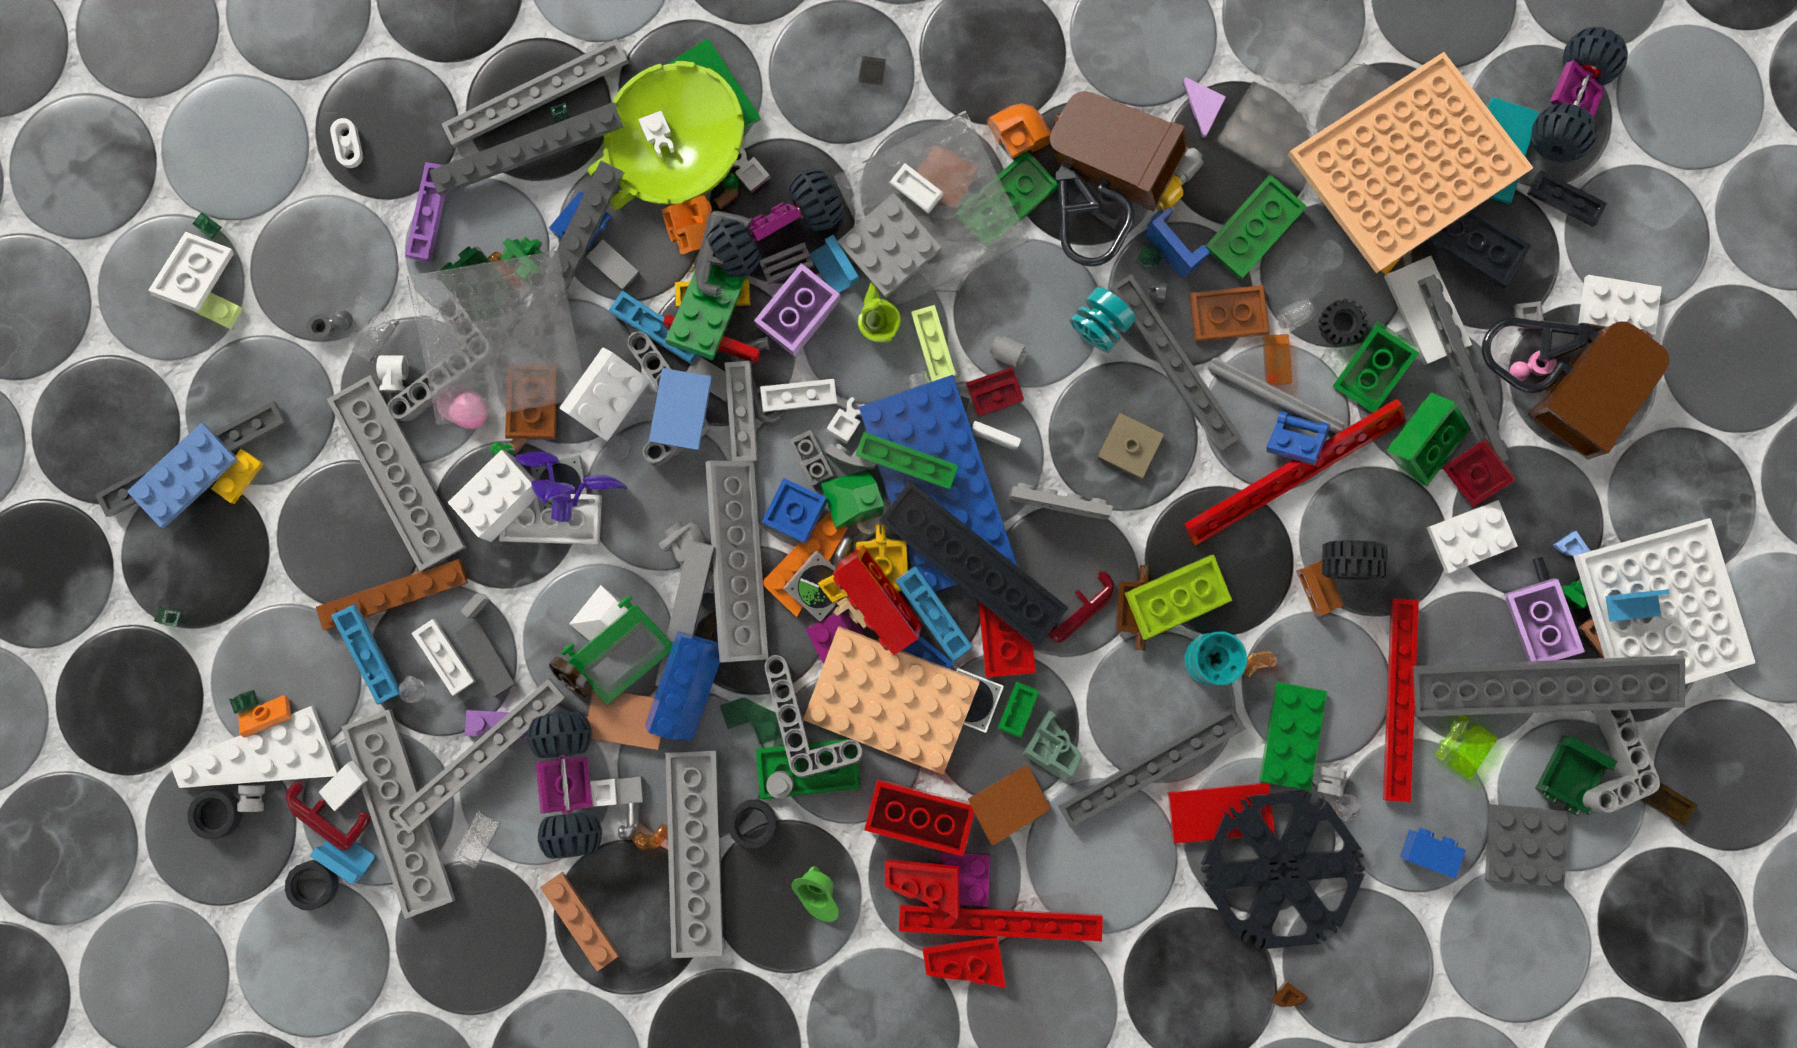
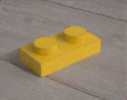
M244 449L238 451L235 456L239 460L221 475L211 488L233 504L236 503L264 465L263 462Z

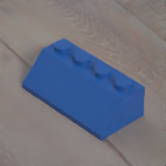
M677 631L645 724L648 733L672 740L694 739L720 664L717 642Z

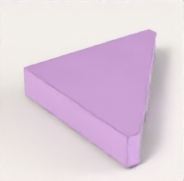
M1185 77L1182 84L1185 86L1189 97V103L1200 128L1201 137L1205 138L1226 96Z

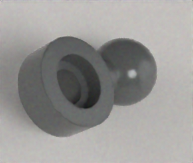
M345 310L337 311L331 319L317 314L308 320L306 325L307 332L317 340H327L333 335L334 328L340 330L350 328L353 324V317ZM321 325H325L323 332H319Z

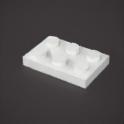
M185 232L148 291L151 296L198 313L232 258L233 251L231 248Z
M1587 275L1584 277L1578 324L1585 323L1589 324L1590 327L1603 329L1614 323L1624 321L1635 325L1639 329L1648 331L1652 336L1656 335L1662 287Z
M1499 500L1427 527L1445 573L1456 571L1518 547Z

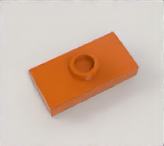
M283 695L238 714L239 734L246 738L291 719L289 698Z

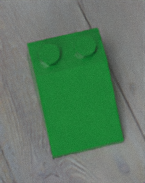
M1377 321L1332 387L1374 413L1417 357L1419 347Z

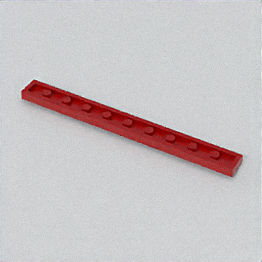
M1396 399L1326 440L1315 465L1292 460L1186 522L1184 525L1190 541L1196 546L1405 423L1406 418L1403 404Z

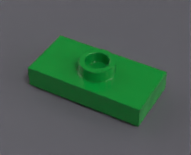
M1016 682L998 729L1021 738L1040 691Z

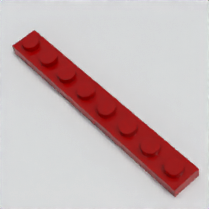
M1391 599L1383 800L1411 802L1415 711L1413 666H1416L1419 600Z
M900 904L899 932L1102 942V914L960 907L961 916L956 919L949 916L950 913L939 908L936 910L924 905Z

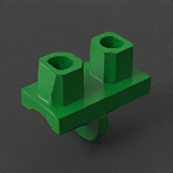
M525 237L521 242L518 239L511 241L507 238L503 242L506 249L500 258L510 266H514L520 260L523 266L517 273L524 281H531L538 274L546 273L548 268L539 260L544 254L539 250L542 242L538 238L530 241Z

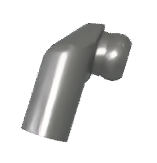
M638 803L627 804V826L621 825L618 828V837L620 839L627 838V840H631L634 838L639 825Z

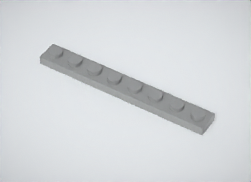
M615 39L442 123V126L451 145L456 148L629 62L618 40Z
M547 679L392 814L393 817L408 834L412 833L528 732L533 719L547 715L567 697L551 679Z

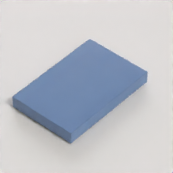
M662 368L649 437L650 443L699 451L712 376Z

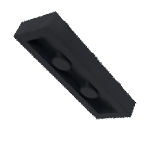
M1542 170L1536 174L1527 192V195L1592 227L1597 225L1607 205L1606 202Z

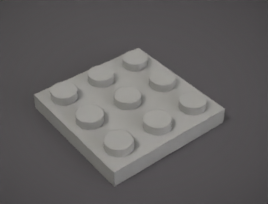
M894 193L837 241L885 298L942 250L937 241Z

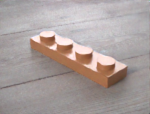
M563 871L540 887L596 971H599L619 956V953Z

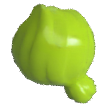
M871 282L865 294L864 307L858 316L859 330L865 338L872 342H890L896 336L900 326V314L892 303L879 298L878 289Z

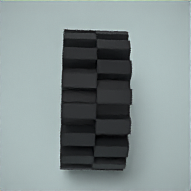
M1348 299L1337 300L1323 310L1322 316L1319 317L1318 321L1321 324L1318 327L1319 330L1322 329L1323 331L1321 336L1328 338L1326 340L1328 343L1334 342V346L1340 344L1347 346L1358 340L1367 328L1365 326L1368 324V320H1365L1364 317L1367 314L1366 312H1361L1363 308L1361 305L1358 307L1355 305L1356 301L1348 302ZM1345 314L1351 319L1352 326L1349 331L1342 332L1335 327L1334 319L1336 315Z

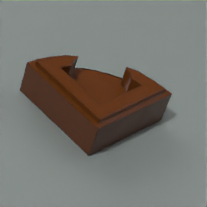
M1285 980L1271 1002L1280 1007H1291L1302 1004L1308 997Z

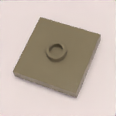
M1119 413L1097 458L1143 479L1164 434Z

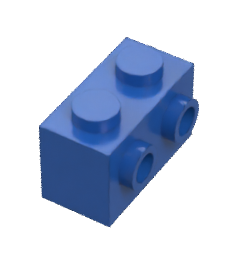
M1420 827L1418 832L1409 829L1400 858L1456 879L1466 851L1463 848L1457 847L1458 841L1443 836L1442 841L1433 838L1434 832Z

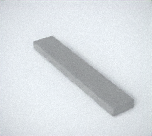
M693 540L689 541L667 637L673 643L677 631L691 635L695 633L714 552V546ZM669 654L661 660L656 686H659Z

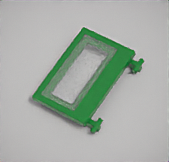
M630 595L624 597L618 604L620 609L625 606L628 610L577 653L573 649L575 647L574 643L566 645L564 650L560 652L563 656L567 653L571 656L567 662L572 664L586 677L593 691L606 704H609L668 655L673 645V642L636 603L632 605L630 602L632 597Z

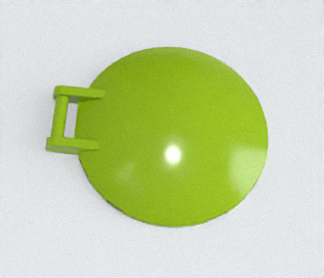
M676 61L674 64H657L649 67L630 79L613 99L612 102L617 107L624 128L603 135L604 156L591 165L587 172L592 178L600 160L625 173L619 184L622 190L619 193L615 192L610 202L614 210L622 208L635 197L650 203L663 205L684 203L700 197L717 186L729 173L737 160L744 135V119L740 102L725 79L710 68L707 69L687 61ZM662 111L671 132V136L667 138L672 141L674 152L671 153L667 146H663L660 148L662 157L659 158L655 152V142L648 144L638 119Z

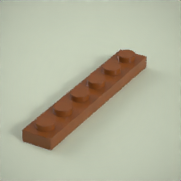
M458 559L316 606L322 629L326 631L337 627L331 615L351 605L357 604L363 617L366 618L468 584L462 561Z

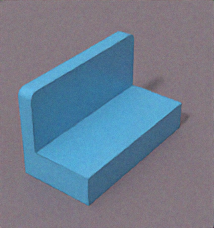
M832 235L825 239L826 245L810 253V257L825 283L838 293H841L858 283L859 277L836 238Z
M1669 589L1605 596L1609 622L1661 616L1658 596L1668 595Z
M326 840L322 846L314 849L310 857L352 885L362 879L375 860L376 855L358 842H355L348 850H340Z

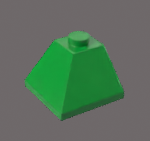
M868 469L821 483L824 496L829 499L827 505L835 529L883 516L884 504L877 483Z

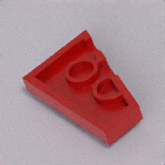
M892 859L885 861V887L911 899L916 898L928 903V906L937 910L939 908L950 913L949 916L958 919L961 916L960 866Z
M997 936L922 948L926 975L965 980L977 984H989L1006 988Z

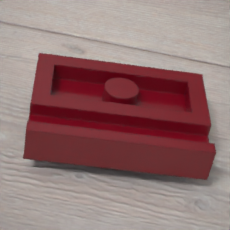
M1013 366L966 382L977 418L1024 402L1025 399L1013 371Z

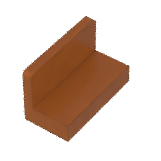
M1322 560L1296 570L1315 617L1323 616L1330 613L1331 610L1343 606L1333 579L1322 575Z

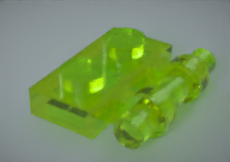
M1460 715L1458 720L1453 721L1451 724V730L1445 740H1441L1437 745L1439 749L1434 756L1443 761L1447 754L1452 757L1447 766L1466 779L1471 780L1498 738L1478 724H1473L1470 730H1468L1466 725L1470 718ZM1461 735L1464 739L1456 749L1453 745Z

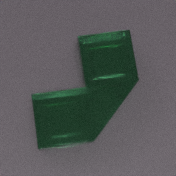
M745 697L720 705L727 729L752 721L759 744L782 737L776 712Z

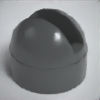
M1156 283L1152 285L1150 290L1156 293H1149L1150 298L1155 302L1165 303L1168 284Z

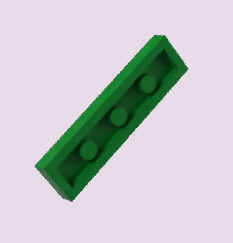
M863 432L855 454L858 457L951 489L959 465Z

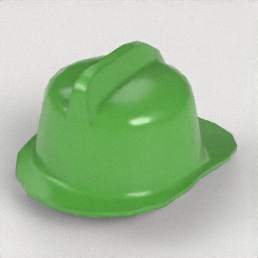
M816 866L811 867L802 878L795 879L792 882L793 891L812 916L823 922H832L838 918L839 909L832 898L833 881Z

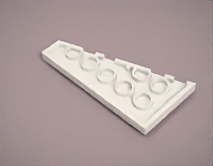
M315 706L291 714V719L246 738H243L241 735L170 764L179 788L331 777L340 771Z

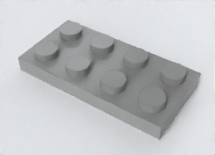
M1023 483L1013 486L1009 492L1008 501L1101 520L1109 518L1113 506L1107 505V501L1103 499L1092 498V501L1082 500V495L1068 493L1067 496L1057 495V490L1043 488V491L1032 490V485Z

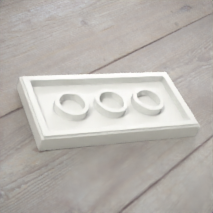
M1431 256L1384 276L1415 345L1419 347V354L1424 365L1447 356L1417 281L1435 274L1436 278L1441 281L1444 298L1452 307L1454 323L1461 330V340L1464 348L1472 345Z
M570 494L571 499H573L575 494ZM581 494L579 499L589 500V504L572 507V519L568 522H559L551 519L552 512H546L552 511V508H546L540 513L538 499L536 498L500 533L499 541L600 545L602 495Z

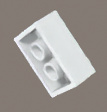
M602 348L560 406V409L608 441L651 380L613 352Z
M501 450L448 503L479 538L492 542L537 498L531 487V483L535 479L515 460L513 455Z

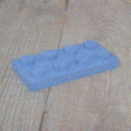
M200 423L127 492L159 527L165 528L239 459L206 424Z

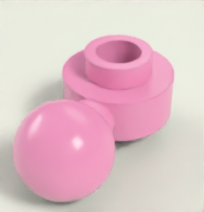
M1539 350L1531 355L1528 363L1519 361L1512 364L1509 373L1520 381L1527 379L1531 372L1538 376H1544L1555 368L1556 358L1551 361H1543L1544 367L1541 368L1537 364L1540 355Z

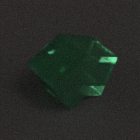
M565 103L551 107L555 123L571 118Z
M203 212L192 223L212 239L222 228L221 225Z
M1144 244L1136 261L1149 268L1150 266L1157 267L1163 253L1156 246Z
M159 606L154 621L162 625L176 627L181 612L166 606ZM168 613L172 614L170 621L166 620Z
M254 690L229 699L234 714H240L259 705Z

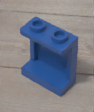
M1171 207L1165 212L1161 209L1151 217V221L1147 224L1148 230L1145 236L1183 279L1204 261L1210 251L1203 244L1194 253H1191L1166 224L1174 210Z

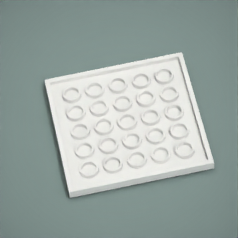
M1711 518L1574 555L1604 658L1683 655L1685 657V684L1756 663ZM1669 589L1668 595L1658 596L1661 616L1609 622L1605 596Z

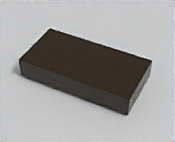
M1661 782L1659 789L1655 793L1640 799L1644 804L1686 827L1698 806Z

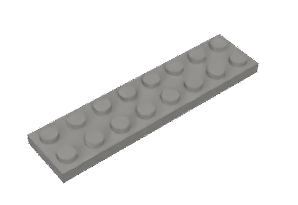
M369 375L327 399L329 405L419 571H425L465 549L464 542L397 419L389 414L387 409L388 403L382 391H379V386L374 377Z
M707 461L705 463L711 545L714 546L712 562L719 662L768 659L754 461Z
M392 709L341 726L352 761L368 779L361 788L404 919L455 901L429 819H426L412 833L408 834L392 815L419 791Z
M717 750L667 752L665 755L671 958L723 956Z

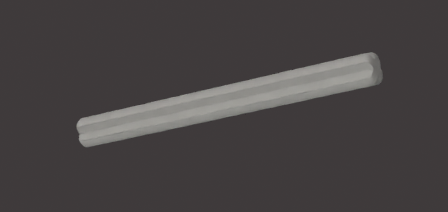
M1213 358L1208 366L1209 371L1306 420L1320 424L1321 422L1330 423L1329 431L1334 434L1340 433L1344 427V422L1218 358Z

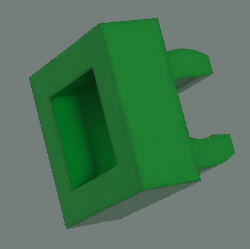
M1581 580L1578 582L1573 581L1570 585L1561 586L1569 607L1572 609H1582L1586 606L1588 602L1586 597L1582 595L1584 589Z

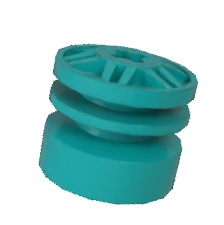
M1096 287L1085 301L1089 309L1080 307L1077 310L1078 315L1074 314L1069 322L1086 342L1103 352L1109 353L1114 347L1113 343H1117L1120 340L1117 331L1126 333L1137 318L1123 300L1107 289Z
M1227 632L1207 633L1194 638L1187 646L1184 654L1185 667L1188 674L1198 683L1206 686L1227 685L1238 680L1244 673L1247 665V652L1243 643L1235 635ZM1209 655H1215L1213 657L1216 661L1215 664H1210L1211 659L1208 657Z

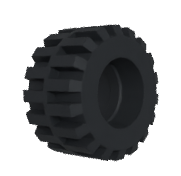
M1339 540L1329 541L1322 545V575L1327 578L1379 580L1387 577L1388 546L1381 542Z

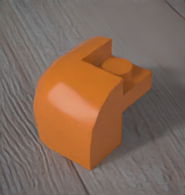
M1023 103L1012 105L994 114L987 120V125L998 144H1004L1012 159L1028 150L1034 153L1050 144L1051 130L1043 116L1033 106Z
M706 196L696 197L688 202L671 205L662 209L671 243L676 242L678 244L680 254L700 250L709 214L712 213L711 205L706 200Z

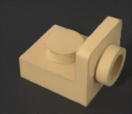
M849 595L836 602L838 605L834 611L836 616L849 608L852 620L856 624L860 623L863 628L866 627L863 614L860 610H855L848 600Z

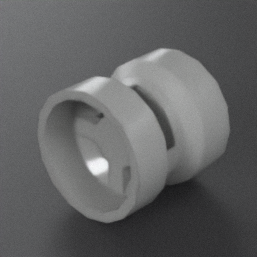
M1321 766L1320 774L1322 781L1318 783L1317 791L1343 796L1344 788L1342 787V782L1346 779L1347 771Z
M239 785L238 794L241 798L237 803V811H264L262 795L265 793V785Z

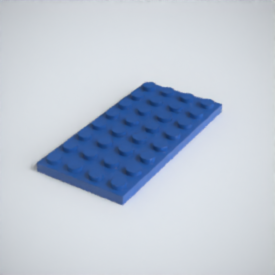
M950 375L860 406L859 410L867 433L959 465L952 487L948 489L878 464L891 505L908 483L912 481L1017 565L954 376ZM906 543L912 568L914 566L917 567L934 592L957 584Z

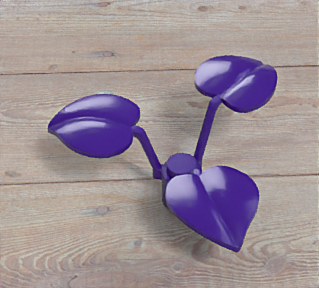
M535 451L519 454L515 457V460L522 465L532 467L545 466L548 469L549 480L532 481L531 487L544 504L552 499L551 519L555 521H571L572 507L577 506L581 492L586 487L594 490L616 488L627 490V486L611 476L588 475L583 477V482L580 483L574 498L571 499L570 494L575 492V488L571 484L554 481L551 464H556L559 461L555 455Z

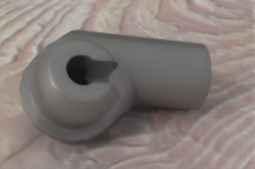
M846 536L842 538L835 552V568L839 561L848 556L854 544L853 539Z

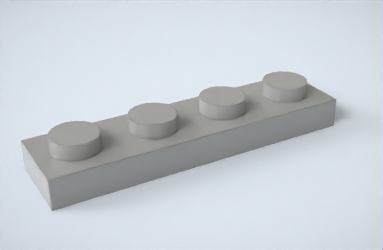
M751 361L725 362L732 461L758 460Z

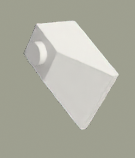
M600 585L570 622V625L591 641L628 609L625 606L620 609L618 604L621 601Z

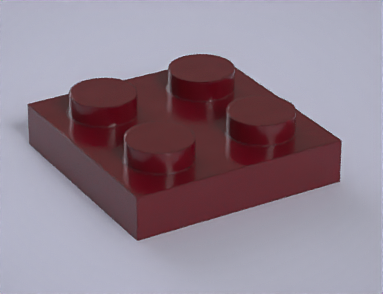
M1485 438L1442 467L1473 507L1516 479V476Z

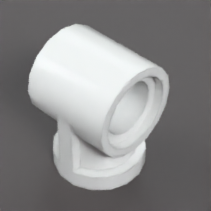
M380 355L376 365L377 376L382 380L379 391L402 392L405 389L403 380L408 378L409 372L407 357Z

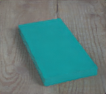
M1492 97L1489 99L1487 108L1522 154L1526 156L1531 140L1532 126L1539 111ZM1519 179L1489 199L1509 205L1513 200Z

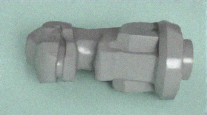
M680 521L664 531L667 538L659 543V547L662 551H670L674 558L681 564L682 571L689 541L693 540L707 544L702 529L694 521L686 526ZM712 561L704 594L715 593Z

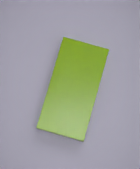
M1214 555L1207 556L1125 593L1143 640H1147L1232 601Z

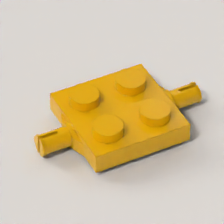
M881 523L882 533H880V525L875 524L876 539L856 542V549L864 545L897 591H901L895 580L908 571L906 542L903 539L891 540L886 538L885 525Z

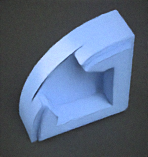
M1577 531L1571 532L1553 545L1560 553L1568 556L1590 551Z

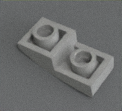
M811 430L789 440L811 486L833 476Z
M830 443L825 450V454L832 459L851 467L865 470H875L877 467V463L856 456L857 449L851 457L848 456L850 451L840 444H837L835 447Z

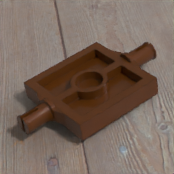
M1140 565L1139 580L1133 582L1118 581L1116 631L1130 632L1136 635L1135 650L1146 651V640L1142 638L1125 593L1151 582L1149 580L1150 565Z

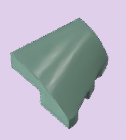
M1048 711L1028 743L1023 755L1061 780L1066 781L1073 776L1082 755L1077 747L1071 744L1065 730L1062 731L1054 720L1055 714L1052 711Z

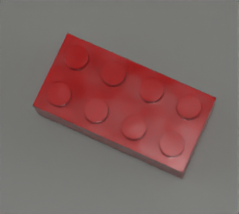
M862 545L839 561L833 572V580L840 590L844 589L849 595L848 600L855 610H860L863 614L866 626L871 631L875 630L878 634L881 646L886 651L890 650L895 655L916 641L919 637L922 623L866 547Z
M877 778L864 831L964 856L974 810L969 802Z

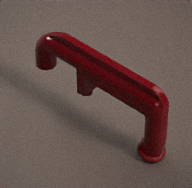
M1099 571L1097 573L1099 575L1097 579L1104 588L1089 601L1079 590L1075 591L1076 596L1083 605L1060 625L1054 626L1048 633V636L1054 642H1063L1110 601L1114 590V582L1106 571Z
M294 781L286 793V801L291 813L340 850L350 849L368 826L371 820L370 814L359 812L360 816L357 822L345 834L319 814L326 805L324 798L321 801L319 800L313 809L296 798L304 787L302 786V781Z

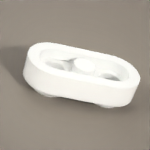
M337 119L333 122L330 129L336 158L344 167L355 168L363 160L357 127L348 119ZM349 130V134L343 136V132ZM354 153V157L348 160V155Z

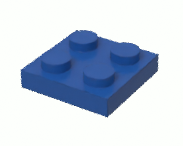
M783 478L762 523L807 544L829 499Z

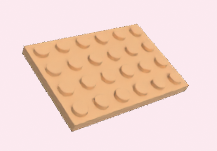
M839 626L803 720L937 773L944 774L980 681L902 650L893 655L890 650L886 651L879 641Z

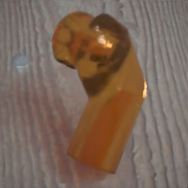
M1270 651L1252 653L1247 660L1243 675L1251 679L1257 668L1275 666L1277 657Z

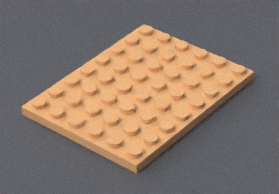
M1445 52L1288 153L1289 158L1376 274L1533 169L1526 157Z

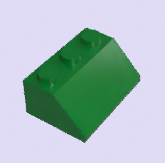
M1430 393L1427 399L1421 403L1413 417L1405 424L1400 434L1391 442L1387 452L1399 467L1423 485L1428 486L1469 433L1471 427L1456 402Z

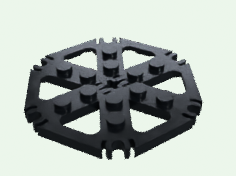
M1297 790L1248 795L1246 797L1249 799L1251 806H1249L1247 801L1240 798L1239 801L1243 805L1242 810L1236 812L1232 806H1229L1230 813L1234 815L1233 819L1225 810L1201 862V865H1211V867L1204 866L1201 868L1202 873H1211V879L1202 881V884L1205 887L1214 886L1210 889H1204L1239 939L1241 936V939L1247 942L1249 936L1255 935L1253 945L1257 948L1272 949L1321 944L1315 934L1323 941H1326L1327 938L1323 934L1325 928H1330L1335 934L1338 932L1336 926L1332 924L1333 921L1337 923L1340 929L1342 928L1365 874L1354 873L1365 871V867L1355 866L1354 861L1357 858H1363L1364 855L1360 852H1352L1362 850L1328 801L1325 800L1324 803V799L1318 797L1315 804L1310 803L1312 793ZM1290 803L1294 806V810L1279 842L1261 817L1260 811L1266 805ZM1323 820L1329 821L1343 840V848L1334 851L1306 853L1318 824ZM1238 829L1258 858L1221 861L1219 853L1229 831ZM1281 863H1284L1286 867L1294 868L1285 871L1284 876L1274 871L1281 867ZM1345 878L1348 885L1339 907L1334 911L1328 910L1308 881ZM1260 885L1244 920L1238 919L1223 898L1224 892L1229 888ZM1287 897L1307 928L1300 935L1278 937L1273 934L1272 927Z

